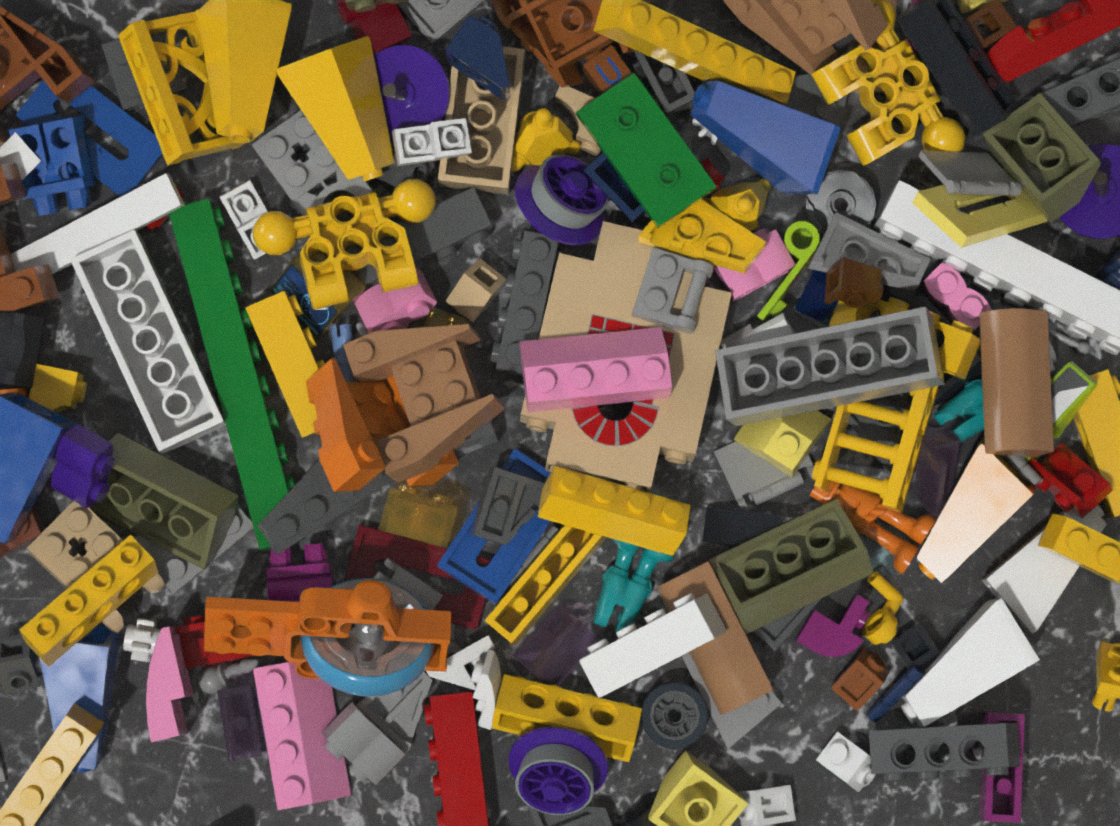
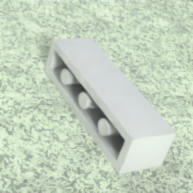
M690 593L673 602L676 607L674 611L666 614L664 608L644 618L647 625L637 629L634 623L616 632L617 641L609 644L605 638L588 647L590 655L580 659L579 662L598 698L727 632L708 594L706 593L695 599L693 593Z

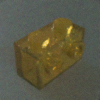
M399 484L398 490L390 488L378 530L448 549L460 509L452 505L454 499L433 493L432 499L418 496L419 489Z

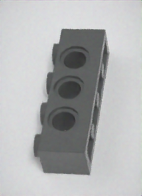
M1120 52L1102 60L1104 66L1092 70L1090 65L1072 73V80L1060 84L1059 80H1055L1039 88L1044 98L1072 129L1120 108ZM1105 77L1110 79L1114 84V92L1106 93L1101 90L1099 78ZM1077 92L1083 99V105L1081 107L1070 105L1067 100V93Z
M1017 723L869 731L871 774L884 773V781L906 780L905 772H918V779L940 778L939 771L952 770V777L974 776L973 769L986 768L988 776L1008 775V767H1020ZM977 741H980L984 747V755L980 760L973 754V746ZM943 743L950 750L949 758L945 762L939 756V748ZM909 745L914 748L916 754L912 763H909L905 757V750Z

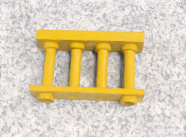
M939 386L910 391V396H913L910 410L905 409L904 412L863 401L837 406L822 460L818 459L814 465L812 479L816 480L814 486L821 491L828 492L830 483L833 481L880 494V498L883 499V506L902 513ZM851 413L900 426V430H903L900 444L895 443L894 446L846 434ZM841 447L890 460V464H893L890 478L880 480L836 468Z

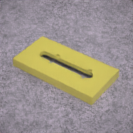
M940 185L919 191L912 202L961 248L1048 221L1023 191H1021L1019 196L1007 194L1006 196L1012 200L1006 201L1004 204L999 203L972 211L969 214L961 213L957 209L1001 195L960 194V192L948 194L946 186Z

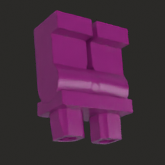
M324 543L304 545L306 564L294 566L292 564L291 547L278 555L271 548L270 568H266L268 600L299 602L301 592L305 589L315 587L330 588L335 585L333 564L328 562Z

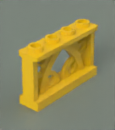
M199 10L146 22L145 20L132 22L118 35L167 166L203 155L240 148L244 145L230 141L229 137L218 136L212 133L204 123L206 120L211 127L216 128L198 20ZM184 29L187 31L193 48L187 44V37L180 42L179 47L175 46L177 30ZM166 32V43L152 41L150 35ZM168 60L169 70L168 73L165 74L161 64H163V66L165 67L167 65ZM178 64L194 73L205 83L202 99L197 110L184 97L172 94L169 83L172 82L177 74ZM177 105L181 106L185 110L184 112H182V117L180 115ZM198 129L207 141L192 144L189 135Z

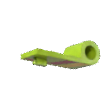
M795 222L785 232L784 242L786 248L798 262L757 315L764 323L767 322L771 315L775 318L785 310L788 304L783 299L809 266L819 247L821 239L818 230L809 222Z

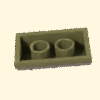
M1041 93L1011 113L1005 121L983 133L994 158L1015 182L1021 184L1022 191L1050 223L1080 203L1101 165L1096 155Z

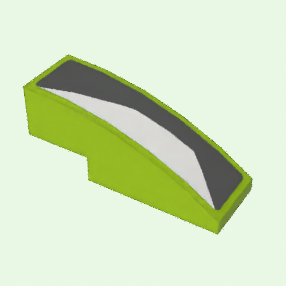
M1073 361L1068 362L1051 380L1053 439L1060 437L1098 385L1095 380ZM1036 456V457H1023V458H1024L1027 462H1028L1031 458H1034V459L1037 461L1040 456Z

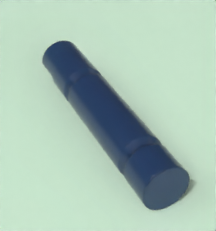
M914 664L867 711L869 719L877 722L925 675L924 669L920 665Z

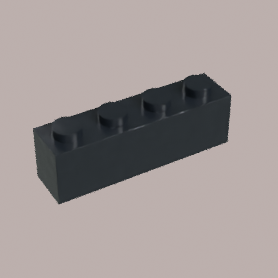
M921 0L910 6L897 19L903 34L912 42L920 55L922 63L931 71L939 84L942 94L950 100L958 113L961 123L969 129L972 136L1005 121L1018 107V103L951 0Z

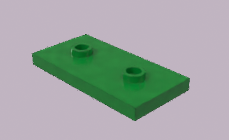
M632 73L576 112L578 119L657 228H660L716 189L717 186L635 73Z

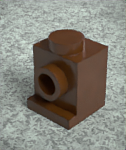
M1000 0L992 1L964 19V22L983 51L994 46L1004 35L1017 27ZM978 27H987L989 36L982 37L977 30Z
M843 257L827 271L824 303L831 305L834 301L838 300L852 308H864L869 303L877 304L883 294V285L881 284L882 269Z

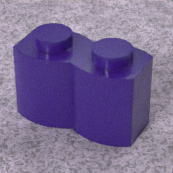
M78 423L62 435L56 452L57 463L51 478L52 488L86 509L94 502H100L106 496L109 489V484L107 483L108 473L115 461L114 457H112L113 444Z

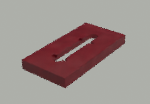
M359 525L343 582L361 578L373 579L376 575L374 570L375 563L381 560L385 561L387 557L404 567L453 580L456 579L437 567L447 548ZM476 558V563L480 567H486L491 562V560ZM465 585L464 591L460 595L437 590L443 596L433 610L451 611L452 624L474 630L478 629L485 603L484 597Z

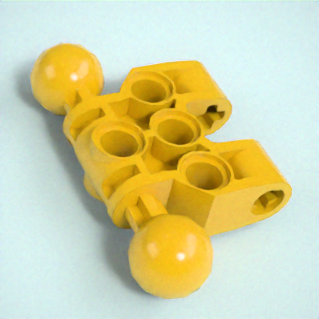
M872 0L873 4L878 3L888 24L887 28L876 40L880 50L869 48L865 51L860 45L811 74L828 105L850 92L856 91L859 93L861 105L870 112L871 118L867 123L846 135L860 162L865 166L912 139L915 135L919 118L925 127L921 138L924 151L961 152L966 139L964 129L956 120L942 116L936 105L941 98L929 79L927 67L919 61L908 40L905 39L900 42L894 32L893 26L896 20L894 5L889 0ZM858 56L863 57L867 61V73H863L857 68L856 59ZM904 70H908L913 74V86H909L904 82ZM875 87H879L885 92L886 100L884 104L875 99ZM893 117L898 118L902 122L903 131L901 134L896 133L892 129L891 121Z
M407 179L399 183L390 196L378 198L376 192L354 197L339 196L332 202L307 207L306 215L291 218L281 211H268L255 222L252 230L253 240L256 246L268 255H282L290 251L297 239L310 236L300 251V263L313 310L348 302V293L342 272L344 270H359L368 264L374 266L383 294L418 286V278L405 228L388 218L398 216V218L407 223H420L433 213L436 206V196L429 184L420 179ZM342 212H347L353 218L350 221L342 222L336 216ZM389 236L397 242L392 246H384L379 240ZM349 245H358L362 248V251L358 254H349L344 249ZM314 253H323L328 258L323 262L316 263L309 257Z

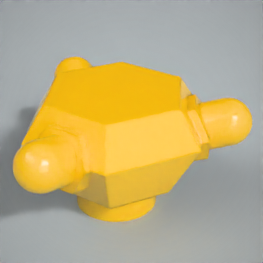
M541 108L538 111L530 112L521 119L519 124L520 129L516 134L511 171L516 172L523 165H541L546 158L552 155H578L581 152V144L573 139V132L561 119L551 115L548 109Z
M760 179L757 182H742L720 189L711 198H702V200L747 230L752 231L759 227L757 219L763 213L771 184L766 179Z

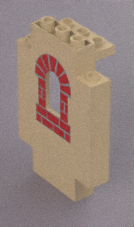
M603 221L594 261L559 253L538 340L661 327L668 351L672 391L670 397L634 401L630 414L625 419L619 421H611L605 418L600 413L598 405L527 412L526 398H524L520 422L526 423V428L533 431L546 432L547 428L554 430L545 471L551 472L555 465L650 493L659 454L665 455V460L676 464H686V461L693 462L717 361L715 350L720 348L732 293L704 286L694 317L696 326L691 334L632 317L653 246L638 242V236L643 230ZM682 273L670 314L676 316L681 314L693 274Z

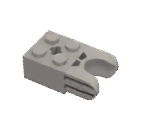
M299 110L252 144L258 156L302 216L306 215L307 207L323 205L338 195L354 197L372 192L367 183L363 181L362 176L350 180L346 178L302 110ZM299 150H310L307 153L309 159L306 162L302 163L300 159L296 162L294 161Z

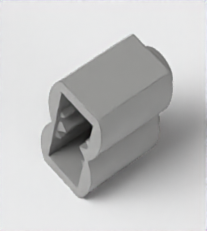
M353 702L322 732L328 740L324 744L327 750L338 760L343 756L352 763L349 767L350 771L363 783L369 779L377 785L406 755Z

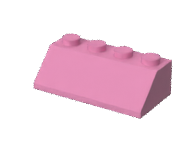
M661 327L519 342L527 412L670 397L672 391L668 351Z
M292 662L253 668L277 809L283 810L351 796L345 757L343 756L338 760L324 746L328 740L322 732L338 716L333 687L321 679H308L299 676L295 670V663Z

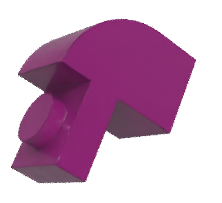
M858 594L854 595L837 623L812 610L794 641L821 656L839 657L851 653L863 642V639L853 634L852 631L854 627L860 630L870 614V611L866 609L869 601Z

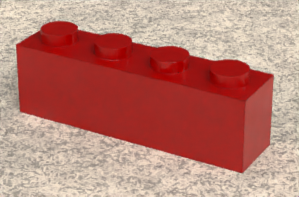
M473 691L430 696V704H424L426 725H433L435 738L428 740L430 760H437L439 775L432 776L435 797L441 796L443 810L437 811L438 826H489L475 701L472 698Z

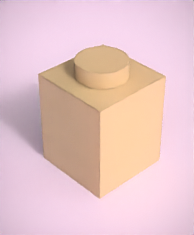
M479 258L462 275L446 302L454 307L459 314L474 322L490 306L507 279Z

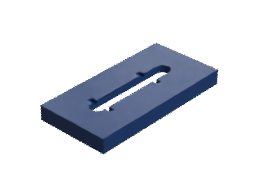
M44 80L16 114L28 126L65 119L54 108L55 103L62 99L55 96ZM90 86L68 104L128 149V158L119 160L84 133L92 174L121 197L142 184L161 160L163 153L155 134L94 87Z
M515 448L501 468L542 483L546 482L551 473L545 471V467ZM479 501L438 562L437 567L494 605H497L551 523L549 520L537 517L539 508L535 511L536 514L529 522L519 528L517 535L507 545H501L489 565L480 567L476 563V558L488 540L470 535Z

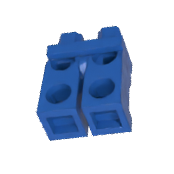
M83 115L8 130L10 137L16 132L41 160L22 180L27 196L25 199L33 198L38 216L60 212L56 193L66 192L69 210L91 206L89 186L96 183L86 149L83 129H86Z

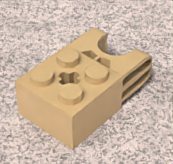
M73 501L27 549L30 555L67 589L123 540L89 507L86 509ZM81 542L85 543L84 547L87 553L82 557L79 554L73 557L71 555L73 552L72 546L76 543L79 545ZM157 573L143 587L150 593H158L165 584L162 577ZM117 610L113 611L102 621L111 632L116 634L124 628L123 617Z

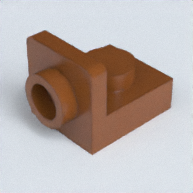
M863 648L850 666L835 680L831 689L858 711L885 683L890 670L887 668L886 662L878 654L870 653Z

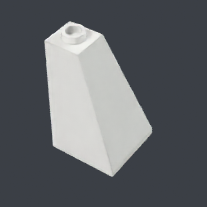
M1002 598L991 599L985 602L943 648L936 659L924 670L925 675L902 697L905 704L901 705V708L911 724L917 722L919 726L925 727L1040 660Z

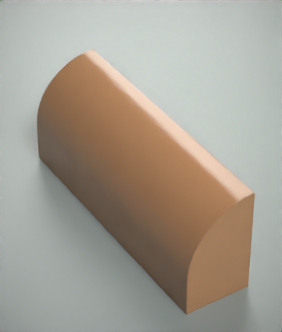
M1010 308L979 313L985 454L1036 457L1054 452L1048 312L1035 309Z
M709 561L656 587L669 613L676 609L673 602L693 593L696 599L707 593L727 632L689 651L720 715L743 706L773 690Z

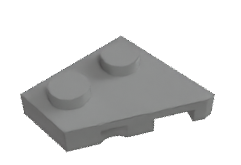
M423 671L407 687L386 695L365 696L357 704V707L407 753L411 748L412 739L423 711V705L428 695L432 678Z

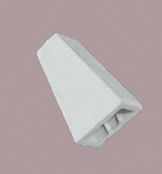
M1099 505L1093 508L1083 519L1072 510L1069 513L1063 510L1059 514L1100 533L1107 525L1101 518L1105 514ZM1046 526L982 579L983 583L997 599H1003L1016 622L1027 634H1033L1039 629L1079 568L1078 565L1038 546Z

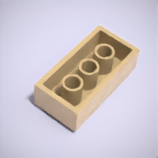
M502 47L511 96L507 103L454 67L451 68L450 100L445 121L466 118L472 153L440 160L439 187L464 190L474 187L475 191L509 195L513 148L517 132L525 66V49Z

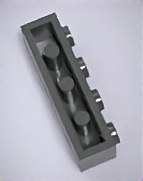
M633 52L637 62L632 65L641 83L648 80L653 90V93L650 95L664 112L667 119L694 106L692 100L695 92L685 72L641 52Z
M524 230L523 239L516 238L512 259L518 260L516 273L509 272L505 293L511 294L508 308H501L498 327L504 328L501 342L494 341L490 362L497 363L496 372L523 378L519 342L539 339L559 242L541 233Z

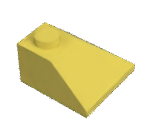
M816 410L746 424L741 427L734 441L793 478L831 422V418Z
M685 750L663 777L648 819L657 826H731L748 805V802L713 769Z

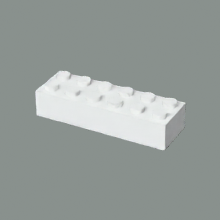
M133 229L71 258L70 261L158 451L166 454L226 426L220 405L141 235Z

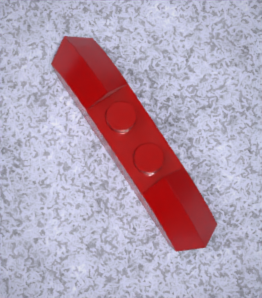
M1079 0L1067 3L1059 11L1047 17L1031 21L1025 28H1022L1021 25L1004 35L986 56L1001 79L1009 82L1119 27L1120 0Z

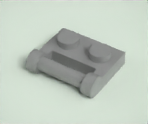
M653 247L632 317L680 332L693 333L696 326L694 317L706 279L711 277L714 266L706 261L689 259ZM682 273L693 274L681 314L678 316L670 314Z

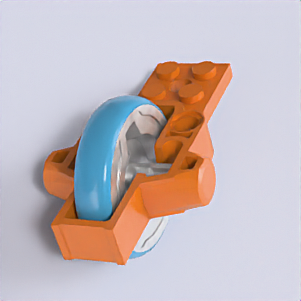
M361 578L348 580L330 588H308L301 592L299 602L206 596L204 651L216 652L218 654L240 653L254 656H284L287 661L295 663V670L299 676L308 679H321L339 691L357 696L390 694L413 683L423 671H447V649L451 639V611L427 610L422 602L411 592L388 581Z

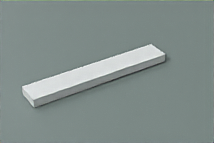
M165 173L12 253L11 257L16 272L33 266L49 264L51 272L54 274L72 264L71 258L133 229L137 231L185 206L171 175Z

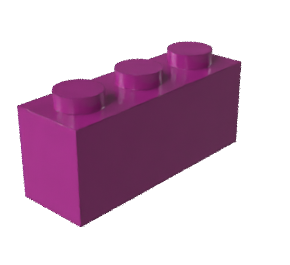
M982 713V724L1017 723L1020 767H1008V775L987 776L986 768L980 769L979 819L983 821L1021 823L1025 714ZM981 743V758H982L983 755H984V747H983V745H982V743Z

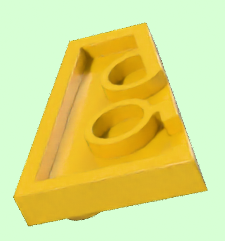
M702 199L660 228H657L651 220L638 236L639 243L696 260L706 261L710 264L743 274L749 270L766 249V241Z

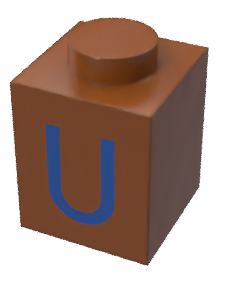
M612 45L606 49L601 48L584 58L586 63L583 64V73L599 95H602L632 74Z

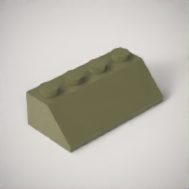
M117 433L109 441L113 444L112 457H114L115 461L108 473V492L100 502H94L89 508L93 512L205 570L233 522L239 495Z
M838 499L709 559L713 571L745 634L874 573L867 549Z

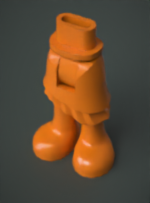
M833 481L830 483L828 492L814 487L809 495L821 502L822 506L838 499L858 535L861 533L889 551L893 556L894 569L902 575L919 547L892 534L878 525L875 520L880 518L921 545L937 519L932 514H923L918 518H913L904 513L887 509L882 505L883 499L880 498V494Z

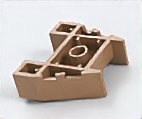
M723 0L741 23L809 74L814 73L837 58L839 53L832 44L852 34L866 51L888 26L878 3L873 4L872 0Z
M469 324L374 331L343 344L353 376L359 382H379L394 376L411 427L375 442L386 467V474L397 483L433 469L440 463V459L453 448L457 449L466 441V437L482 424L485 426L505 409L504 404L494 394L483 398L480 397L463 347L478 342L481 338Z

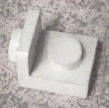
M791 785L737 792L748 802V805L738 816L741 826H765L796 820Z

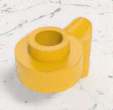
M875 571L869 576L868 582L887 601L882 609L874 612L866 620L862 628V635L873 645L888 643L896 635L898 619L895 617V614L903 602V595L878 571Z

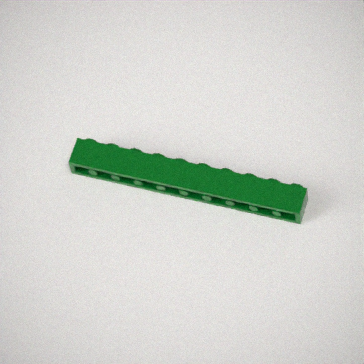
M208 198L186 204L169 213L259 550L265 551L271 549V546L257 525L283 496L294 487L295 481L293 476L287 477L284 464L289 462L284 442H277L274 430L280 428L275 408L268 409L265 396L271 394L265 374L259 376L256 362L262 361L257 341L250 342L247 328L252 327V322L246 308H241L238 294L243 293L242 284L238 273L232 274L229 261L234 260L232 247L229 239L223 241L219 228L225 226L220 206L214 207Z

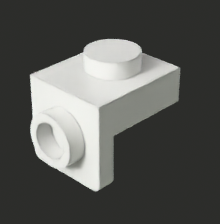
M836 732L816 759V761L857 792H860L863 787L869 785L876 775L871 774L870 755L838 732Z

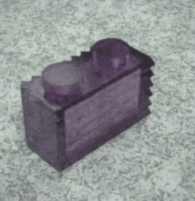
M253 684L217 691L229 762L259 757L267 752L264 748L266 743L262 741L265 736L261 734L264 729L260 727L262 721L259 720L261 714L258 713L260 708L257 706L259 701L255 699L258 694L254 692L256 686Z

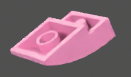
M173 626L161 629L149 666L146 709L151 742L188 734L180 699L194 696L189 672L185 666L180 634H177L176 627Z

